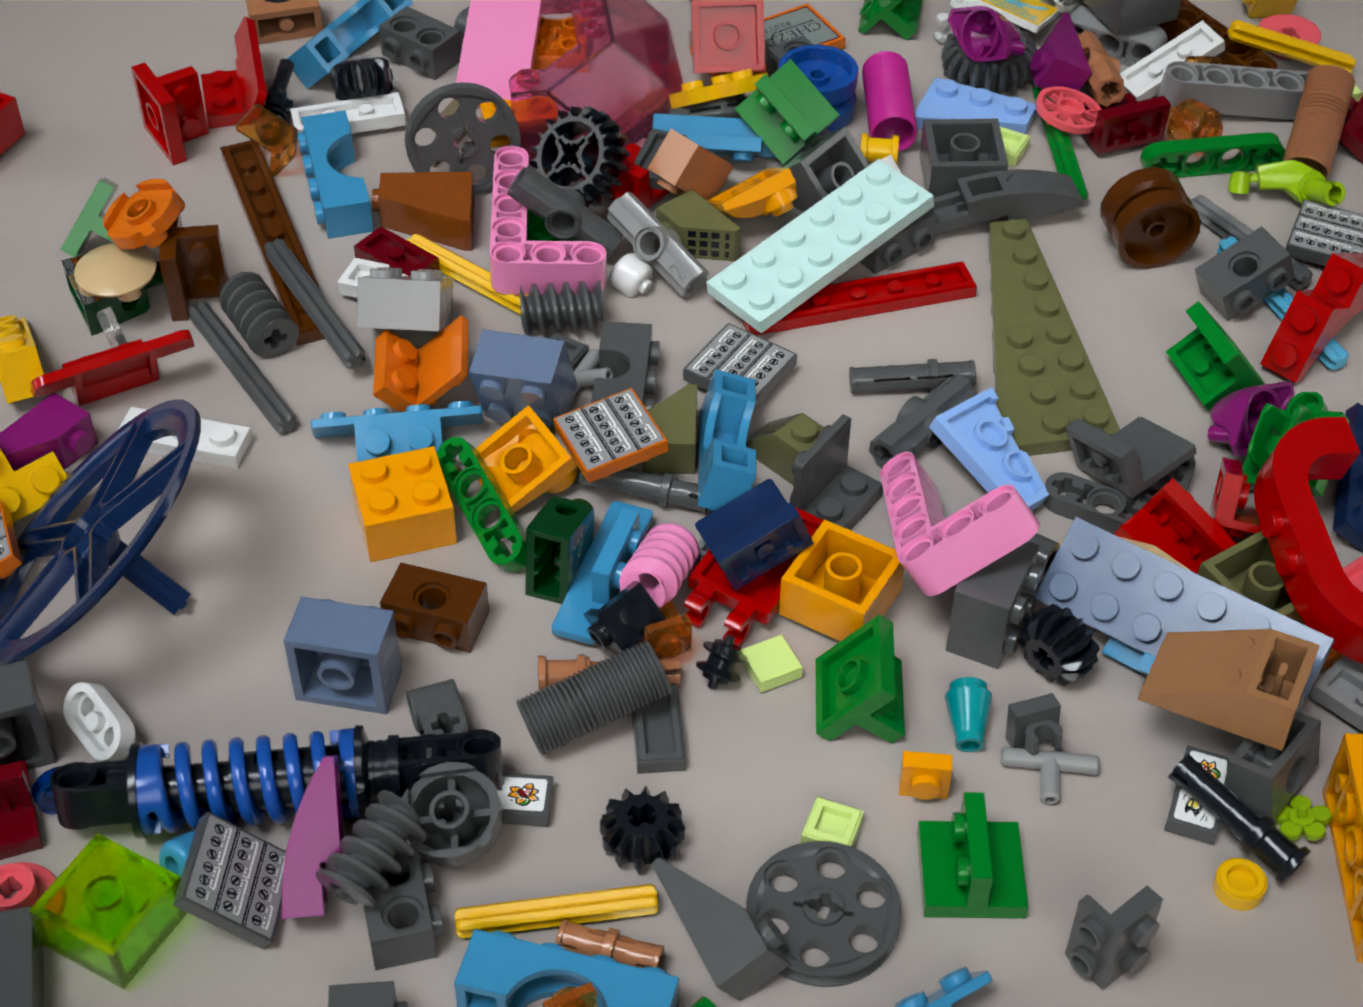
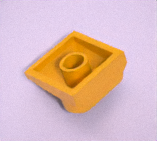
M766 168L706 201L725 216L731 218H752L761 214L766 216L771 213L773 217H776L791 210L794 207L792 201L798 195L796 181L790 168Z
M529 405L476 447L514 512L545 492L559 493L566 490L573 484L577 476L578 465ZM478 479L481 485H483L482 479Z

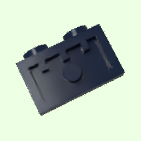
M772 479L765 480L695 523L696 529L735 591L814 544L800 514L792 502L787 503Z

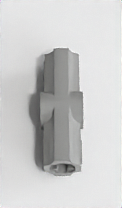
M626 192L623 196L614 200L608 208L606 218L633 245V250L637 257L641 260L649 261L682 297H689L692 293L698 291L707 281L706 278L709 272L682 245L678 233L673 229L666 228L633 193ZM657 237L660 238V248L658 252H656L654 248V243Z

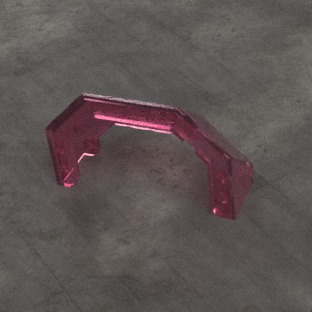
M543 0L541 15L572 14L577 45L547 68L538 70L522 69L509 79L511 111L519 126L520 147L528 152L529 161L537 157V153L530 146L539 145L541 139L537 132L547 131L546 120L553 119L557 122L558 111L569 113L571 106H578L582 109L585 106H589L599 112L603 111L610 115V118L622 128L620 133L625 135L628 140L623 148L631 143L636 144L643 138L647 139L653 129L654 113L667 114L668 109L671 108L669 94L682 92L681 84H683L668 19L646 0ZM589 132L582 133L575 137L573 140L578 139L582 135L586 136Z

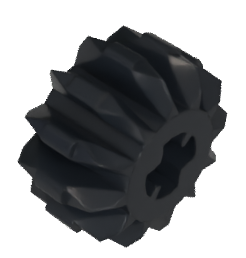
M383 57L339 63L331 69L332 90L335 91V96L338 100L343 101L388 94L393 90L392 80L394 79L392 69H390L388 60Z
M1051 604L1047 608H1042L1038 613L1035 612L1025 621V625L1019 629L1021 638L1018 642L1020 647L1026 651L1025 659L1031 661L1035 666V671L1042 672L1049 682L1056 681L1065 687L1069 683L1075 682L1080 677L1083 678L1098 661L1097 653L1100 647L1092 639L1094 632L1087 629L1083 624V618H1076L1068 607L1061 609L1059 606Z
M645 785L641 794L634 795L625 788L622 794V801L609 799V803L606 806V814L602 815L600 820V834L603 836V849L606 855H615V862L619 868L630 862L634 863L636 871L640 874L644 864H651L657 858L663 860L664 858L676 859V855L679 853V844H682V840L685 839V825L682 821V811L679 808V804L669 803L666 791L656 796H651L649 789Z

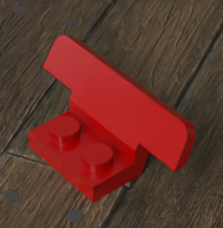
M244 17L234 35L237 58L235 60L236 70H218L208 74H201L209 129L252 123L253 119L259 117L263 108L267 89L254 19Z
M180 330L146 342L138 339L124 343L117 347L61 364L62 369L36 377L31 381L30 392L33 398L36 399L70 387L78 405L82 406L159 380L157 359L195 347L189 330Z

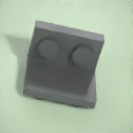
M842 414L832 426H825L819 434L817 441L807 451H801L792 465L794 485L790 502L795 507L816 517L851 530L880 499L883 487L881 482L847 465L851 418Z
M1144 417L1136 418L1112 436L1108 435L1100 427L1095 428L1080 419L1065 427L1077 467L1132 499L1197 453L1195 444Z

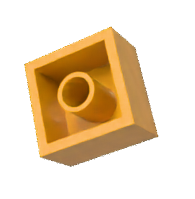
M434 446L348 464L353 501L370 562L457 544L454 507Z
M824 519L811 537L814 544L799 553L781 578L779 614L833 639L842 641L877 615H885L902 590L904 567L898 560L896 549Z

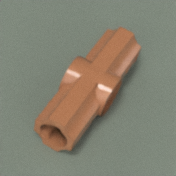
M1085 30L1077 34L1092 72L1086 80V84L1095 100L1106 107L1112 103L1120 102L1126 94L1123 86L1124 80L1119 73L1121 68L1120 60L1108 55L1097 35L1093 32Z

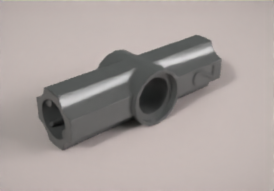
M530 166L524 167L509 187L507 195L543 219L547 231L558 239L590 241L601 244L607 253L606 260L614 253L622 239L623 234L616 227L586 207L585 199L578 191L569 188H559Z
M959 374L956 377L946 379L923 399L918 396L908 399L900 409L896 421L870 441L869 452L874 457L876 464L883 468L891 458L902 452H912L915 456L925 446L930 449L940 446L942 441L933 433L929 426L936 416L978 394L974 390L971 381Z

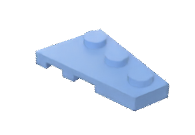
M936 77L915 110L917 129H922L923 120L998 119L1001 127L1027 134L1037 114L1035 103L1025 101L1022 98L1009 97L993 93L984 88H974L956 83L950 79Z
M993 387L934 418L929 428L987 492L1002 485H1013L1031 511L1041 506L1047 499L1049 494L1028 453L1019 450L1012 436L1015 429L1009 417H1002L995 404L999 398Z

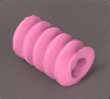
M673 523L660 524L653 527L622 569L619 579L620 590H624L632 582L637 581L641 582L659 609L665 603L670 602L698 560L700 550L694 535L683 526Z

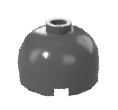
M444 762L424 770L419 774L421 779L413 785L411 790L406 789L402 799L417 812L421 820L419 825L427 834V839L424 842L411 837L407 839L411 845L417 846L418 854L438 866L461 867L477 862L492 850L502 831L503 807L494 783L485 774L477 771L476 767L462 762Z

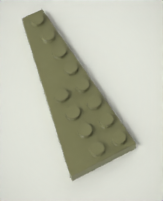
M1011 219L990 222L988 248L991 270L990 291L992 294L993 373H995V393L999 398L995 404L1002 417H1009L1015 429L1012 436L1019 450L1028 453L1029 456L1072 451L1065 427L1077 419L1095 428L1100 427L1108 435L1112 436L1120 430L1119 425L1028 220Z

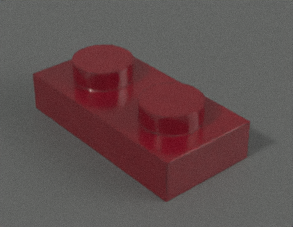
M382 226L354 245L355 258L389 264L391 268H402V273L411 276V271H418V269L440 270L439 258Z

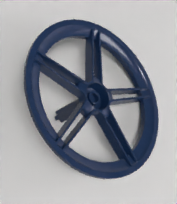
M182 399L166 401L130 420L99 445L63 481L17 539L22 565L17 567L10 576L0 579V665L17 662L60 636L85 616L115 586L122 576L173 615L187 605L186 600L191 595L190 592L140 554L156 534L174 505L194 458L201 433V418L198 410L192 404ZM167 436H177L178 446L134 480L152 442ZM102 480L86 511L76 520L63 522L80 501ZM161 495L153 511L129 545L124 543L120 539L118 529ZM53 556L13 605L18 591L37 557ZM74 574L76 603L43 629L21 638Z

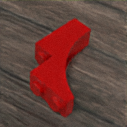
M1332 253L1314 289L1296 292L1260 362L1262 366L1294 383L1302 381L1314 361L1337 332L1350 319L1363 310V253Z

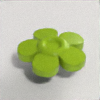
M1297 795L1291 798L1290 807L1285 805L1274 820L1281 825L1280 831L1290 840L1300 839L1303 833L1307 840L1318 841L1326 835L1325 825L1331 821L1330 810L1323 805L1311 808L1312 802L1310 798Z

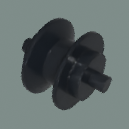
M727 634L725 640L715 639L714 642L706 641L703 643V647L710 654L707 660L697 661L695 665L703 671L702 675L709 679L707 686L711 689H716L718 683L727 685L729 681L739 682L740 677L733 670L736 663L747 662V657L740 653L741 648L733 644L736 638L733 635Z

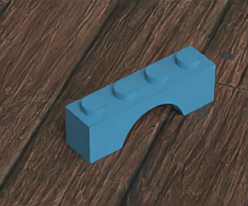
M359 0L287 58L295 64L293 72L307 89L330 73L335 65L342 63L351 53L379 32L380 24L406 6L410 7L413 2L411 0Z
M346 110L301 117L303 132L297 133L300 155H302L305 176L308 179L311 201H315L313 206L317 225L325 224L328 239L373 232L371 205L364 178L351 177L339 173L344 167L355 163L352 133Z
M715 369L700 409L697 506L707 508L711 512L749 491L756 477V450L746 447L748 429L756 403L755 379Z
M474 929L454 982L457 1007H525L532 1002L549 997L572 998L590 1007H678L679 977L669 975L660 968L634 967L618 963L613 958L605 955L588 956L567 951L564 947L554 943L537 944L520 940L503 931H493L490 933Z

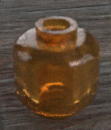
M1186 99L1174 106L1169 112L1167 135L1170 140L1222 136L1223 125L1219 111L1197 99Z

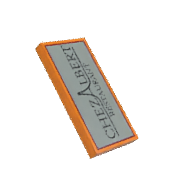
M808 3L765 17V71L752 72L753 76L766 73L768 47L804 35L814 45L832 46L841 50L845 48L846 38ZM690 46V54H691V55H692V46ZM710 73V74H711L713 77H716V76L725 75V74H729V73Z

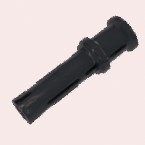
M1190 754L1186 755L1169 774L1168 778L1185 790L1198 804L1241 840L1239 845L1246 855L1254 854L1276 873L1275 880L1280 885L1310 855L1311 851L1306 846L1299 848L1276 828L1277 821L1272 817L1268 818L1266 815L1260 817L1217 778L1206 771Z

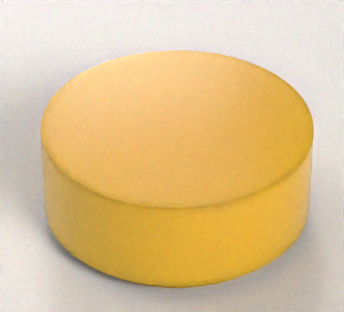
M1231 858L1221 863L1213 881V890L1219 901L1225 906L1239 911L1256 908L1262 902L1268 886L1266 874L1261 867L1244 858Z

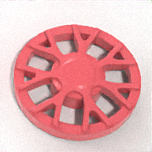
M1052 86L1043 89L1038 94L1035 102L1039 117L1045 120L1048 125L1050 124L1062 132L1065 131L1074 135L1094 132L1098 110H1102L1098 103L1088 95L1062 86Z

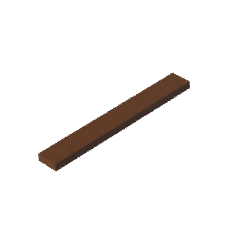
M257 139L221 147L223 161L278 299L298 326L297 346L325 339L265 256L266 250L264 246L267 242H273L276 238L283 240L319 288Z

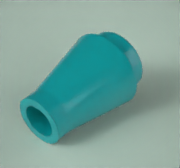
M958 678L949 684V691L945 694V701L955 735V746L963 752H977L985 746L984 736L992 693L987 690V683L979 678Z

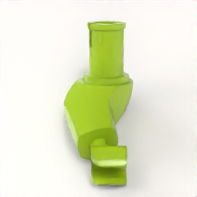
M1295 160L1256 165L1255 173L1235 171L1230 175L1228 191L1238 194H1249L1250 182L1257 183L1258 190H1283L1289 197L1301 205L1303 199L1335 206V203L1337 205L1341 204L1346 195V190L1342 183L1327 181L1321 172Z

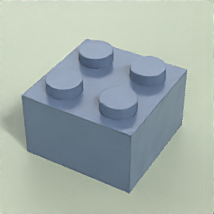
M482 329L469 369V375L485 417H490L497 422L507 423L529 405L547 428L555 427L553 418L571 411L578 387L564 340Z
M301 597L283 640L295 700L387 714L402 672L394 611L381 609L376 606L366 607L340 603L330 599Z

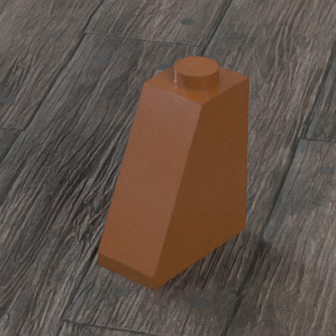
M472 171L380 173L379 188H373L372 205L374 212L380 211L383 228L411 236L420 234L439 244L464 251H472L475 209Z

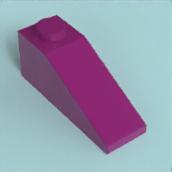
M1064 12L1041 47L1032 56L1029 67L1035 85L1039 88L1045 89L1052 86H1062L1079 91L1092 74L1071 16L1068 13Z
M54 392L0 432V448L13 471L52 451L62 468L65 469L98 444L90 413Z

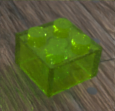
M99 833L90 840L28 910L42 945L122 989L127 987L187 914V912L173 906L181 880L179 875Z

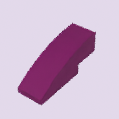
M338 754L323 757L306 788L295 815L285 854L282 878V919L322 916L329 910L327 889L316 878V872L320 869H326L325 862H327L330 854L334 852L342 853L339 845L344 837Z

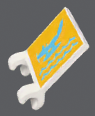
M951 0L950 2L953 8L973 6L992 8L1001 13L1010 22L1034 33L1044 28L1057 18L1060 13L1056 7L1040 0Z

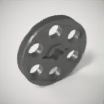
M452 83L433 90L416 105L406 125L405 148L415 172H430L431 166L438 161L447 162L450 165L449 172H467L473 165H484L487 169L484 178L479 181H473L474 195H478L493 188L495 151L490 149L491 140L497 135H506L510 138L509 146L520 147V130L510 107L496 92L475 83ZM446 98H454L459 103L457 111L449 116L440 114L438 112L440 102ZM485 101L494 103L496 111L491 118L480 119L476 116V109L481 103ZM423 128H430L435 131L434 141L425 146L417 144L415 142L416 133ZM466 129V133L471 141L464 143L460 153L459 146L454 139H460Z
M813 841L796 844L781 850L759 868L752 879L747 893L746 909L762 920L765 917H776L788 924V931L782 934L785 944L781 946V949L790 965L779 972V974L801 984L816 987H836L859 981L876 971L887 960L897 941L901 919V903L893 880L886 870L872 857L845 844ZM835 861L844 867L845 873L837 878H827L819 873L817 867L823 862ZM785 874L793 877L798 885L792 891L779 892L770 885V880L776 875ZM864 890H874L882 894L885 902L879 907L869 908L860 904L857 896ZM820 906L829 908L827 919L817 918ZM863 933L872 936L878 945L870 952H859L853 949L849 940L855 934ZM808 948H819L827 953L829 961L822 966L812 967L802 961L800 954Z

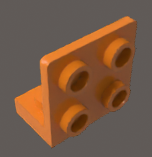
M462 315L459 316L420 349H417L410 341L400 338L388 329L376 337L373 396L398 412H406V407L411 405L426 404L433 407L442 395L452 387H458L467 377L469 370V320Z

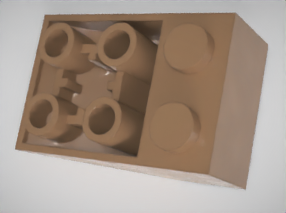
M1274 629L1167 632L1139 693L1138 700L1283 751L1306 690L1320 645Z

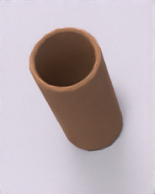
M1320 65L1308 72L1283 161L1295 160L1321 172L1326 179L1329 177L1356 83L1354 76L1347 70L1334 65Z

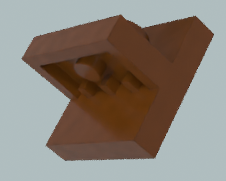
M179 214L175 222L167 230L168 236L160 245L159 263L172 321L189 320L190 299L220 297L221 290L226 282L229 281L219 226L183 227Z

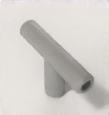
M590 349L573 371L578 385L575 396L582 387L594 386L595 378L613 379V372L610 368L596 369L599 365V350Z
M1004 747L1001 751V764L1003 766L1040 770V800L1047 805H1053L1060 801V772L1097 775L1100 769V758L1095 755L1038 750V754L1032 756L1026 749Z

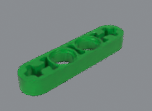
M1270 132L1171 140L1148 145L1140 155V162L1143 168L1167 169L1175 174L1177 178L1230 174L1235 171L1252 172L1255 171L1256 165L1283 161L1285 149L1278 136ZM1239 149L1238 154L1232 159H1222L1223 155L1229 150ZM1197 152L1204 153L1198 161L1193 163L1186 162L1190 155Z
M457 436L447 439L437 451L444 479L486 554L493 563L504 571L512 573L526 567V532L479 451L464 438ZM458 454L462 464L467 467L463 470L456 466L457 459L455 457ZM482 479L483 485L480 492L476 496L468 498L467 490L474 481ZM500 509L501 513L498 522L493 527L485 529L484 523L487 515L493 510ZM503 538H507L513 543L511 546L513 553L508 556V548L501 541Z

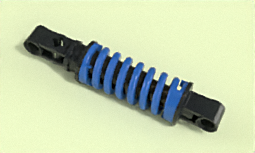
M355 725V728L330 730V745H325L324 734L321 731L310 733L309 747H298L297 736L294 733H286L282 738L283 749L271 750L270 738L266 735H260L256 739V751L244 752V741L239 737H234L229 741L228 761H218L217 743L209 739L205 740L201 746L202 763L192 764L190 745L185 741L178 742L174 748L175 765L164 766L163 758H170L169 744L144 745L143 743H132L129 749L128 760L68 763L60 766L51 774L50 784L58 821L62 827L80 830L92 826L131 823L135 837L143 839L147 838L148 835L162 834V828L168 833H177L183 828L186 821L192 829L196 830L199 819L207 812L233 825L237 823L241 815L245 824L251 827L259 826L264 821L268 812L273 822L285 824L290 820L294 809L297 813L306 788L323 757L338 754L342 815L344 814V818L367 820L365 816L366 808L370 804L378 802V793L380 791L387 790L402 798L406 789L411 790L413 785L421 779L419 774L429 767L444 762L468 763L476 767L477 771L485 774L487 778L489 777L497 790L501 789L504 784L501 739L493 731L477 729L465 733L425 734L403 738L396 734L388 735V739L385 741H369L363 725ZM430 747L432 749V757L427 758V748Z

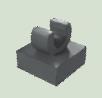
M1053 693L1008 704L1005 738L1010 747L1025 748L1032 756L1038 754L1039 744L1051 742L1055 749L1061 748L1063 735L1062 728L1059 725L1061 705Z

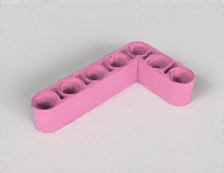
M505 146L498 149L494 155L490 232V281L492 288L501 294L520 295L521 286L524 295H526L531 284H536L540 294L544 295L547 283H552L556 293L560 294L563 283L569 282L573 293H576L579 282L585 281L589 292H592L595 281L601 280V288L603 290L606 285L607 253L601 244L590 241H528L529 209L511 198L507 193L518 173L524 167L529 166V155L525 149L518 146Z
M906 451L894 456L880 471L898 560L926 596H935L946 591L1025 544L1037 533L1040 527V522L1013 485L999 486L945 518L937 486L912 452Z

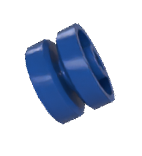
M819 44L805 45L792 49L781 57L778 69L791 59L839 113L840 117L822 133L834 132L852 121L856 106L855 90L859 70L854 58L836 47Z

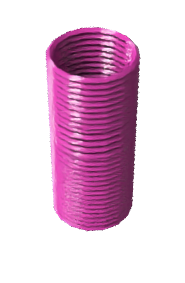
M881 51L870 56L862 66L869 134L872 138L886 139L892 138L893 135H899L898 152H901L913 145L918 131L909 70L906 60L900 54L892 51Z

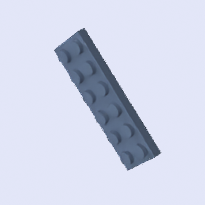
M1075 517L1035 594V599L1046 606L1055 604L1061 609L1068 607L1076 618H1083V624L1143 654L1146 651L1155 657L1167 632L1274 629L1318 644L1320 647L1297 712L1300 711L1335 643L1333 638L1078 517Z

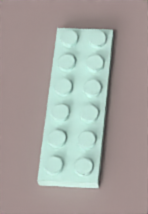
M878 159L706 282L708 294L758 332L763 333L934 207V195Z

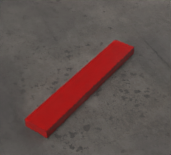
M964 261L827 285L763 333L758 332L744 320L742 322L746 331L758 336L976 297L977 285Z

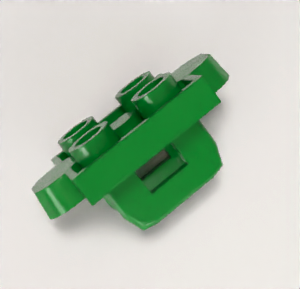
M1301 392L1295 395L1289 401L1286 410L1278 409L1276 406L1266 403L1249 443L1248 455L1242 468L1243 473L1248 475L1249 491L1254 492L1255 481L1261 467L1287 431L1310 419L1346 417L1343 412L1328 411L1327 405L1318 392ZM1328 480L1308 481L1312 495L1323 496Z

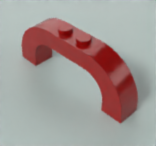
M1346 417L1310 419L1287 431L1261 467L1254 486L1255 508L1260 520L1261 532L1267 538L1275 559L1276 571L1282 577L1290 600L1299 616L1308 627L1335 640L1332 647L1334 650L1363 664V592L1345 574L1308 482L1312 480H1341L1361 452Z

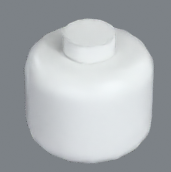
M628 253L615 264L610 273L609 281L614 288L626 297H634L639 292L644 295L653 284L650 281L653 269L644 260L638 258L636 254Z

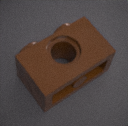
M400 562L380 601L381 609L394 611L397 637L403 639L411 638L436 644L444 649H456L470 653L489 614L487 582Z

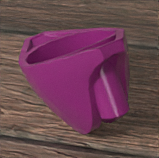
M986 6L951 9L947 21L963 52L971 60L990 62L1008 59V57L1013 55L1021 56L1024 53L1025 44L1020 41L1021 34L1001 13Z
M1292 381L1250 386L1236 390L1221 398L1214 404L1210 412L1214 425H1211L1208 429L1207 436L1209 441L1226 443L1231 447L1234 456L1248 455L1249 443L1262 409L1266 403H1270L1278 409L1286 410L1289 401L1295 393Z

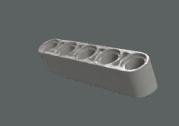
M1174 61L1169 63L1165 70L1157 97L1165 96L1171 103L1170 110L1294 120L1308 71Z

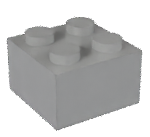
M378 267V269H370V275L358 277L357 328L442 331L452 323L453 278H442V270L418 269V271H411V276H402V268Z

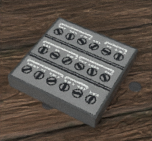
M1303 199L1285 249L1290 253L1291 257L1299 262L1315 263L1326 266L1332 253H1363V215Z
M727 323L683 369V380L697 384L698 387L707 391L715 369L755 379V410L797 365V354Z
M207 812L198 821L173 906L263 949L273 940L282 906V878L286 851Z

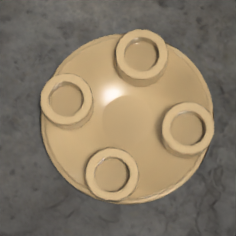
M110 243L86 253L76 264L74 277L79 292L83 296L117 297L120 301L131 302L141 296V288L152 280L156 273L157 264L154 255L143 246L135 249H119L115 243Z

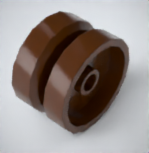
M1149 167L1135 170L1120 178L1107 191L1101 202L1100 217L1123 261L1135 268L1151 269L1171 263L1186 253L1200 234L1201 219L1193 203L1187 196L1177 176L1167 169Z

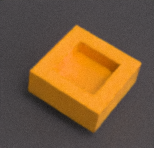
M903 751L899 776V796H911L921 800L934 798L948 799L953 771V754Z

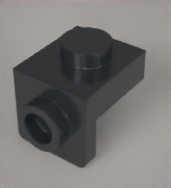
M637 581L632 582L599 610L591 608L584 613L585 618L591 625L587 628V632L597 646L602 650L608 648L610 651L620 653L622 650L626 651V648L630 649L631 646H634L666 620L641 582Z

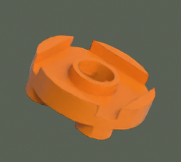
M155 178L136 184L140 191L130 197L125 193L121 194L108 208L103 219V226L108 231L106 234L119 249H135L144 245L148 248H155L166 240L168 236L167 230L185 208V202L166 180Z

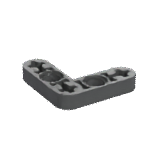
M1194 456L1182 463L1174 474V479L1186 491L1191 483L1196 460ZM1066 472L1055 473L1046 480L1045 487L1049 496L1044 501V506L1057 515L1073 521L1075 517H1078L1113 534L1152 498L1150 492L1159 491L1172 477L1165 475L1132 499L1116 489ZM1082 498L1086 499V504L1081 503ZM1107 504L1113 507L1115 512L1110 514L1101 513L1093 506ZM1124 513L1128 514L1127 519L1123 518Z

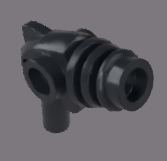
M288 59L280 60L273 84L268 87L265 103L259 117L256 118L259 138L267 144H276L280 141L291 115L290 109L293 107V100L287 98L286 89L295 64Z

